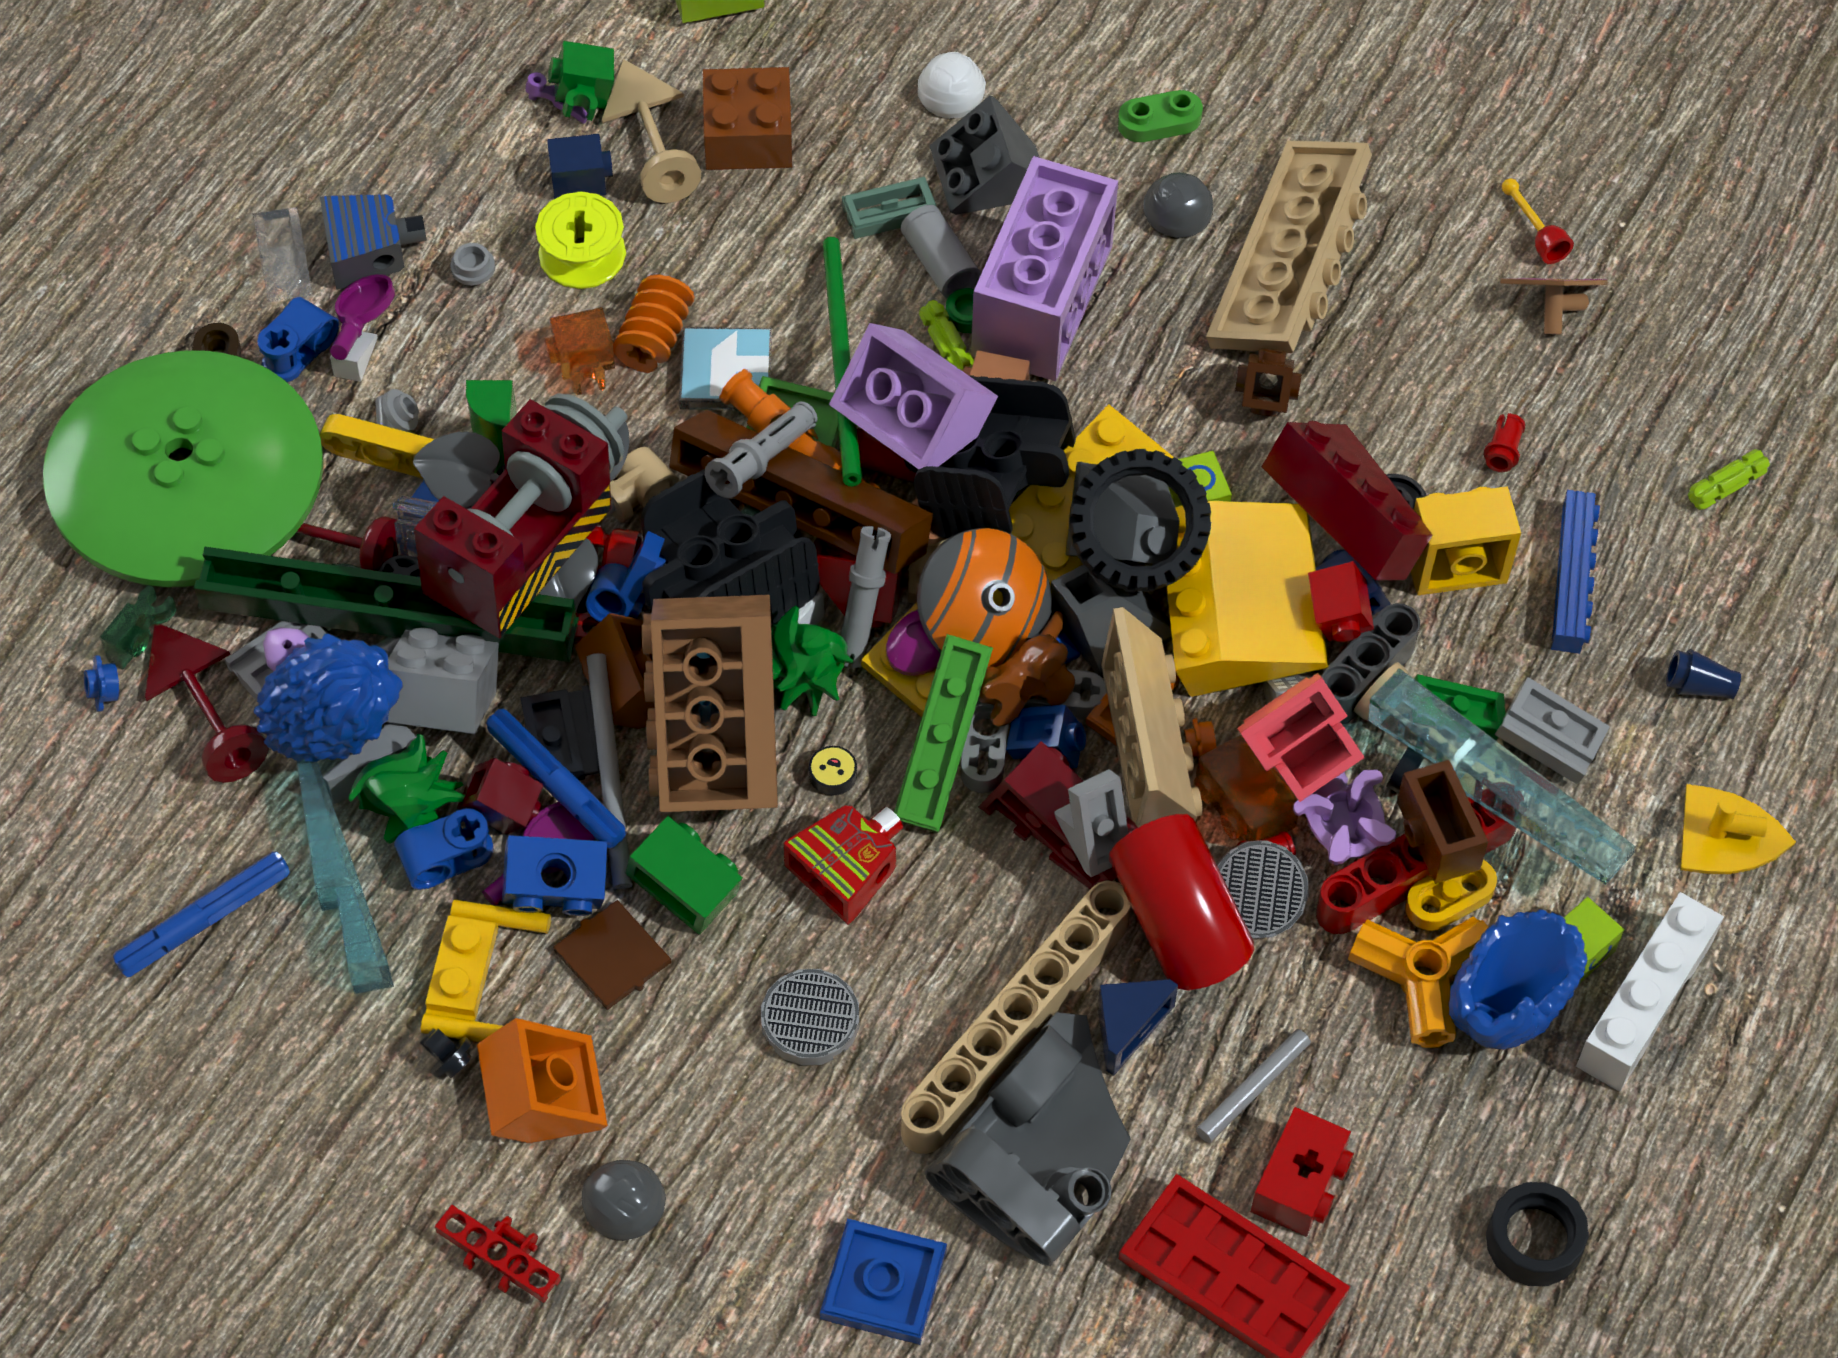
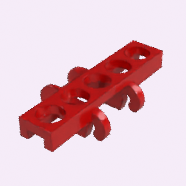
M451 1205L435 1225L436 1233L467 1252L463 1266L471 1270L475 1265L474 1259L477 1257L504 1274L498 1285L500 1291L506 1293L510 1288L509 1283L511 1281L545 1303L549 1292L555 1285L558 1286L561 1278L558 1273L529 1255L531 1251L535 1252L538 1248L536 1245L538 1235L532 1233L526 1237L511 1227L512 1218L509 1216L503 1218L501 1222L499 1220L496 1221L494 1225L495 1230L492 1231L454 1205ZM451 1218H454L463 1224L465 1228L461 1232L452 1233L446 1229V1224ZM471 1232H475L480 1236L473 1246L467 1242V1237ZM503 1237H508L509 1239L520 1245V1247H516ZM498 1244L504 1245L507 1248V1254L503 1259L493 1260L487 1255L489 1248L495 1249ZM513 1259H515V1261L513 1262V1264H512V1265L509 1267V1269H508V1265H509L510 1261H512ZM536 1272L548 1280V1283L544 1287L536 1288L529 1283L533 1273Z

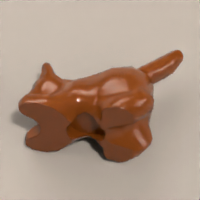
M1060 611L1054 612L1042 632L1024 642L1018 651L1005 663L997 667H987L978 699L981 703L994 705L990 714V720L993 725L1002 726L1009 724L1018 717L1026 703L1034 697L1041 696L1051 706L1064 703L1072 694L1075 676L1065 666L1068 650L1066 645L1059 643L1056 639L1063 627L1064 616Z

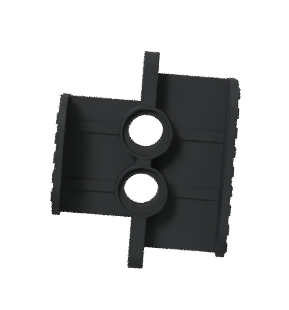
M969 375L998 396L978 437L939 467L926 466L917 469L904 459L906 467L916 473L913 484L919 507L933 513L930 529L933 533L942 538H950L967 530L990 528L1011 534L1013 526L1009 508L1017 491L1023 489L1027 484L1048 487H1063L1066 484L1070 472L1064 450L1067 446L1074 447L1076 436L1067 398L1058 387L1041 381L1032 382L1030 380L1021 381Z
M705 469L650 498L642 510L640 521L643 539L647 531L665 539L659 557L665 559L666 564L649 573L642 583L645 603L651 610L653 599L770 595L771 624H774L795 605L799 609L804 607L817 594L820 577L816 546L806 537L796 539L793 537L797 530L795 510L785 500L771 505L752 517L742 514L728 498L717 495L710 488L706 481Z

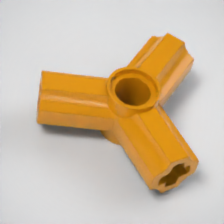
M1473 916L1434 940L1415 942L1367 919L1356 936L1348 960L1400 984L1406 995L1411 1043L1421 1045L1422 1048L1440 1047L1443 1044L1454 1042L1456 1037L1455 1024L1449 1015V983L1454 981V977L1461 968V964L1470 957L1469 953L1489 927L1483 920L1480 921ZM1427 967L1431 969L1435 974L1424 975L1419 973L1415 968Z

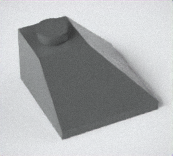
M1077 462L1073 497L1083 478L1096 464ZM1147 475L1127 476L1111 483L1099 496L1094 509V531L1102 548L1115 560L1130 566H1153L1168 559L1176 551L1180 520L1168 485L1165 482ZM1068 529L1065 555L1078 557L1076 549L1072 545L1070 529Z

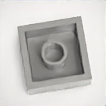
M429 628L405 630L388 658V668L401 679L403 688L399 692L400 696L397 703L389 711L387 722L475 734L496 695L499 643L485 641L481 636L473 634L453 637L438 635L435 630Z

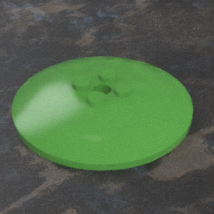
M167 352L133 361L110 372L88 387L74 400L62 415L49 440L44 458L43 487L50 513L59 532L82 558L110 575L143 585L159 587L194 586L195 581L200 579L204 563L203 551L205 546L271 556L289 541L305 522L319 493L323 475V450L318 427L305 401L292 386L271 370L253 361L221 352ZM186 448L192 451V454L185 460L176 461L168 458L176 449Z

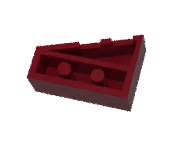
M1040 741L978 808L989 816L996 809L1017 824L1013 829V833L1023 841H1026L1032 835L1053 851L1049 855V860L1087 888L1091 889L1097 883L1106 880L1113 881L1116 877L1113 867L1093 877L1085 873L1056 820L1055 811L1070 804L1068 789L1083 782V780L1069 767L1068 760L1060 751L1047 747ZM1126 816L1128 833L1137 829L1138 826Z

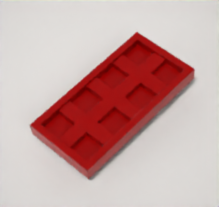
M1177 1173L1119 1251L1118 1257L1120 1261L1267 1358H1304L1347 1297L1351 1287Z

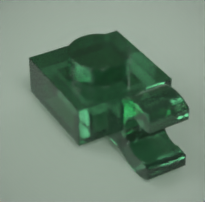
M149 585L140 592L135 605L127 603L100 636L107 661L124 669L133 657L141 655L146 649L151 636L149 627L154 624L165 623L175 615L177 607L174 598L168 596L162 605L157 607L151 606L157 596L154 588Z

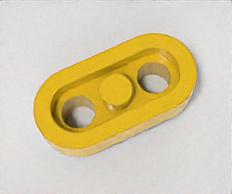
M1483 860L1479 871L1435 884L1431 875L1416 882L1409 890L1405 904L1407 917L1415 926L1423 930L1435 931L1481 908L1491 900L1496 888L1497 875L1494 868L1487 861ZM1471 883L1475 885L1478 890L1468 891L1462 886V884ZM1432 905L1437 909V912H1426L1422 906Z

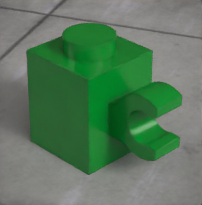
M563 41L559 57L551 58L548 82L555 84V102L564 103L562 112L565 117L570 118L573 106H581L587 112V120L592 121L597 108H606L614 83V48Z

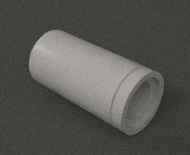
M925 205L912 211L903 220L901 232L942 295L948 299L953 292L959 289H973L977 285L981 272L938 207Z

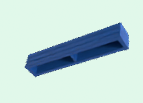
M1567 489L1562 505L1551 650L1580 654L1583 643H1589L1591 626L1586 625V618H1591L1593 602L1588 601V594H1592L1594 588V577L1589 576L1590 570H1594L1596 563V553H1592L1591 549L1592 546H1596L1598 529H1593V522H1598L1600 505H1595V493Z

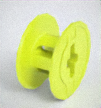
M575 192L564 194L550 201L541 210L535 225L537 241L540 244L538 254L541 268L551 280L562 286L577 289L597 287L611 280L623 267L626 257L624 239L621 237L624 226L620 211L611 201L598 194ZM584 237L583 243H577L578 238Z

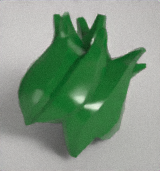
M795 605L781 617L778 624L771 625L773 687L782 691L779 704L780 710L785 711L796 698L805 692L809 701L810 713L812 716H817L824 693L835 701L839 700L836 687L837 678L844 668V664L853 663V660L847 655L848 646L842 636L820 626L798 624L799 607Z
M417 734V737L406 750L398 754L384 756L367 764L356 777L348 799L352 802L358 795L359 809H368L390 817L384 834V840L390 844L395 842L396 838L404 831L440 819L435 812L438 807L447 802H463L465 795L454 791L464 785L463 782H450L438 779L448 753L442 750L433 759L432 757H427L424 737L421 734Z

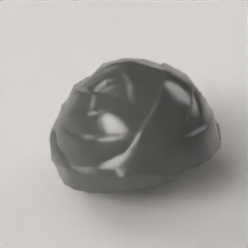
M1171 173L1159 178L1150 186L1144 197V213L1149 224L1159 233L1176 238L1194 236L1202 232L1210 223L1213 215V198L1209 189L1199 178L1187 173Z
M632 1160L609 1162L592 1172L584 1182L582 1206L586 1219L598 1233L609 1239L625 1241L641 1237L658 1225L664 1213L666 1202L664 1186L656 1173L641 1162Z

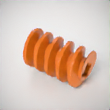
M658 274L650 275L641 281L637 289L638 293L633 298L631 307L625 316V321L619 330V335H617L613 343L614 354L622 363L644 373L653 372L658 367L657 363L668 361L671 355L670 348H673L677 341L676 334L680 333L683 327L682 321L686 319L689 313L688 307L692 305L695 299L694 292L688 285L670 276Z

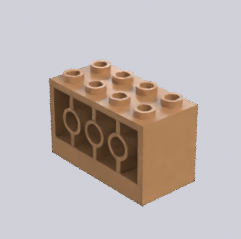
M770 595L653 599L652 614H643L642 625L643 654H652L653 661H646V673H644L645 702H655V708H648V720L646 721L647 749L657 750V755H650V797H659L660 812L778 808ZM697 653H708L711 656L710 658L703 659L699 658ZM700 701H709V702H711L712 704H711V705H701L699 702H700ZM702 749H712L713 751L704 752Z

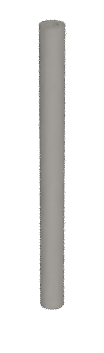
M592 654L587 656V666L603 804L625 826L626 832L606 655ZM626 833L625 838L614 848L609 849L614 889H626L633 886L632 879L625 874L629 860Z

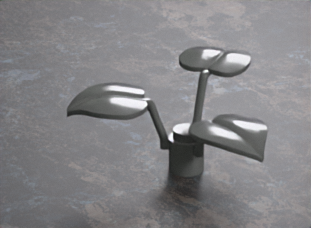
M626 421L617 430L624 446V455L620 463L613 467V471L610 473V482L620 473L627 458L629 431ZM455 432L434 439L425 445L415 455L413 460L414 467L422 476L430 492L438 500L445 496L466 509L471 508L491 486L490 481L494 483L500 476L493 473L500 459L498 448L486 437L472 432ZM586 538L539 594L574 599L575 612L577 611L579 604L595 579L598 568L597 553L589 539Z

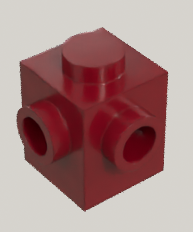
M493 758L474 766L463 792L465 795L464 801L458 803L457 809H474L482 813L487 820L488 826L506 835L527 827L530 821L538 815L541 806L538 797L543 784L529 777L530 772L523 766L512 762H502L497 758Z

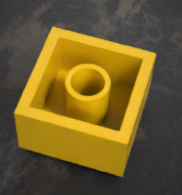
M1508 486L1499 488L1478 487L1469 492L1454 494L1433 493L1423 498H1416L1414 511L1433 534L1411 570L1417 596L1508 583L1521 536L1520 526Z

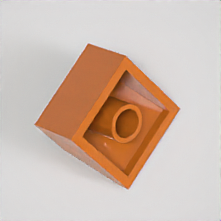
M515 1018L477 1044L492 1136L535 1143L600 1131L608 1126L591 1035Z

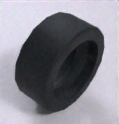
M1526 1182L1510 1188L1497 1201L1486 1230L1487 1250L1495 1266L1511 1280L1527 1286H1550L1565 1280L1578 1266L1589 1238L1587 1217L1579 1202L1564 1189L1546 1182ZM1523 1209H1539L1552 1214L1563 1224L1567 1232L1565 1250L1558 1257L1551 1260H1536L1523 1255L1511 1244L1507 1236V1225L1510 1218L1516 1212Z

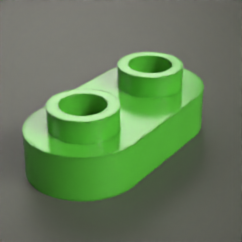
M1175 90L1134 98L1126 101L1121 106L1118 116V130L1124 138L1139 143L1188 134L1200 126L1203 104L1197 95L1186 90Z

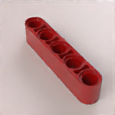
M1496 783L1468 797L1488 840L1485 854L1514 837L1524 807L1523 797L1516 788L1505 783ZM1499 810L1507 817H1498L1490 811ZM1403 834L1391 844L1376 849L1330 875L1323 882L1317 903L1316 919L1319 925L1325 931L1332 934H1345L1363 925L1367 919L1372 920L1407 900L1410 888L1416 882L1430 875L1425 862H1419L1411 857L1412 855H1421L1418 847L1412 848L1406 835ZM1381 877L1390 884L1380 885L1371 880V878ZM1342 900L1350 906L1346 908H1340L1332 904L1330 901Z

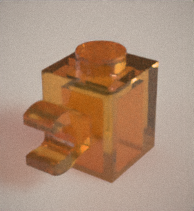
M603 307L550 318L552 336L544 338L549 363H558L563 380L571 378L572 390L576 395L582 394L581 381L586 378L595 379L599 390H604L606 388L605 371L615 369L613 342Z

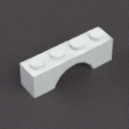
M1681 892L1678 894L1586 1040L1576 1065L1577 1068L1619 1092L1622 1090L1642 1058L1672 1002L1686 981L1691 979L1712 945L1724 918L1723 915Z

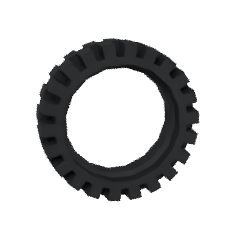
M1135 449L1128 452L1125 450L1099 462L1083 478L1074 494L1070 507L1069 529L1072 545L1076 549L1078 558L1090 570L1093 576L1097 579L1100 578L1106 582V585L1113 588L1117 587L1129 592H1148L1164 588L1176 582L1198 562L1206 547L1211 530V508L1203 485L1199 484L1196 479L1197 476L1191 469L1188 470L1182 465L1183 462L1175 457L1165 456L1164 452L1157 450L1154 452L1146 451V449ZM1147 475L1165 482L1178 495L1185 510L1186 531L1180 547L1168 559L1153 566L1133 567L1115 560L1102 548L1094 531V509L1099 496L1111 483L1127 476Z

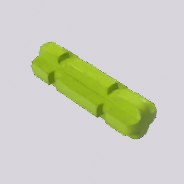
M932 300L927 305L921 307L919 316L924 326H929L928 333L943 358L946 357L948 362L961 371L964 370L965 366L972 367L974 360L969 352H965L966 345L953 322L948 321L949 315L944 306L938 303V301Z
M1751 450L1741 456L1742 460L1736 459L1708 476L1709 481L1702 479L1693 484L1688 493L1690 502L1699 510L1710 507L1716 503L1715 498L1722 500L1749 484L1748 479L1756 480L1766 474L1768 471L1767 467L1770 465L1768 458L1763 455L1761 450Z

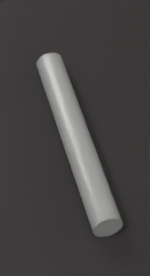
M1296 1029L1196 1128L1199 1137L1205 1142L1211 1143L1310 1045L1309 1037L1302 1030Z

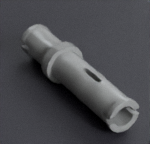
M873 526L861 529L856 562L854 565H851L849 572L851 587L841 636L848 646L847 655L850 657L852 654L854 658L852 665L854 668L862 667L861 659L866 655L879 588L884 586L886 578L883 567L891 534L887 530L878 527L876 539L874 540V536H872Z

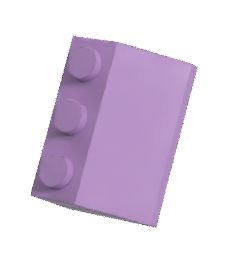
M869 323L829 405L917 469H921L926 466L939 467L976 439L998 396L904 330Z

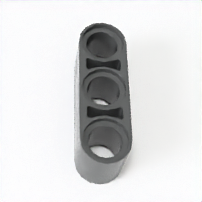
M1395 603L1383 608L1373 619L1374 630L1361 633L1323 672L1321 677L1331 692H1340L1346 695L1345 697L1334 695L1348 715V717L1340 721L1341 724L1348 723L1357 716L1354 712L1357 703L1388 668L1397 662L1403 666L1411 658L1420 629L1419 615L1412 607ZM1390 632H1399V633H1401V634H1403V635H1402V636L1394 635V634H1392V633H1390ZM1361 662H1370L1375 666H1366Z

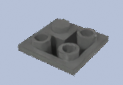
M991 95L929 145L949 210L955 215L1011 205L1033 156L1040 158L1036 145L1000 102Z
M1081 565L1051 581V615L1056 611H1060L1063 614V631L1094 672L1102 678L1104 677L1101 663L1113 608H1125L1162 639L1163 645L1172 641L1170 620L1148 592H1129L1121 588H1113L1106 585V582L1100 578L1097 579L1093 576L1085 565Z

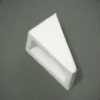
M362 331V335L356 340L347 358L344 360L335 359L331 355L330 360L334 377L361 382L377 341V334Z

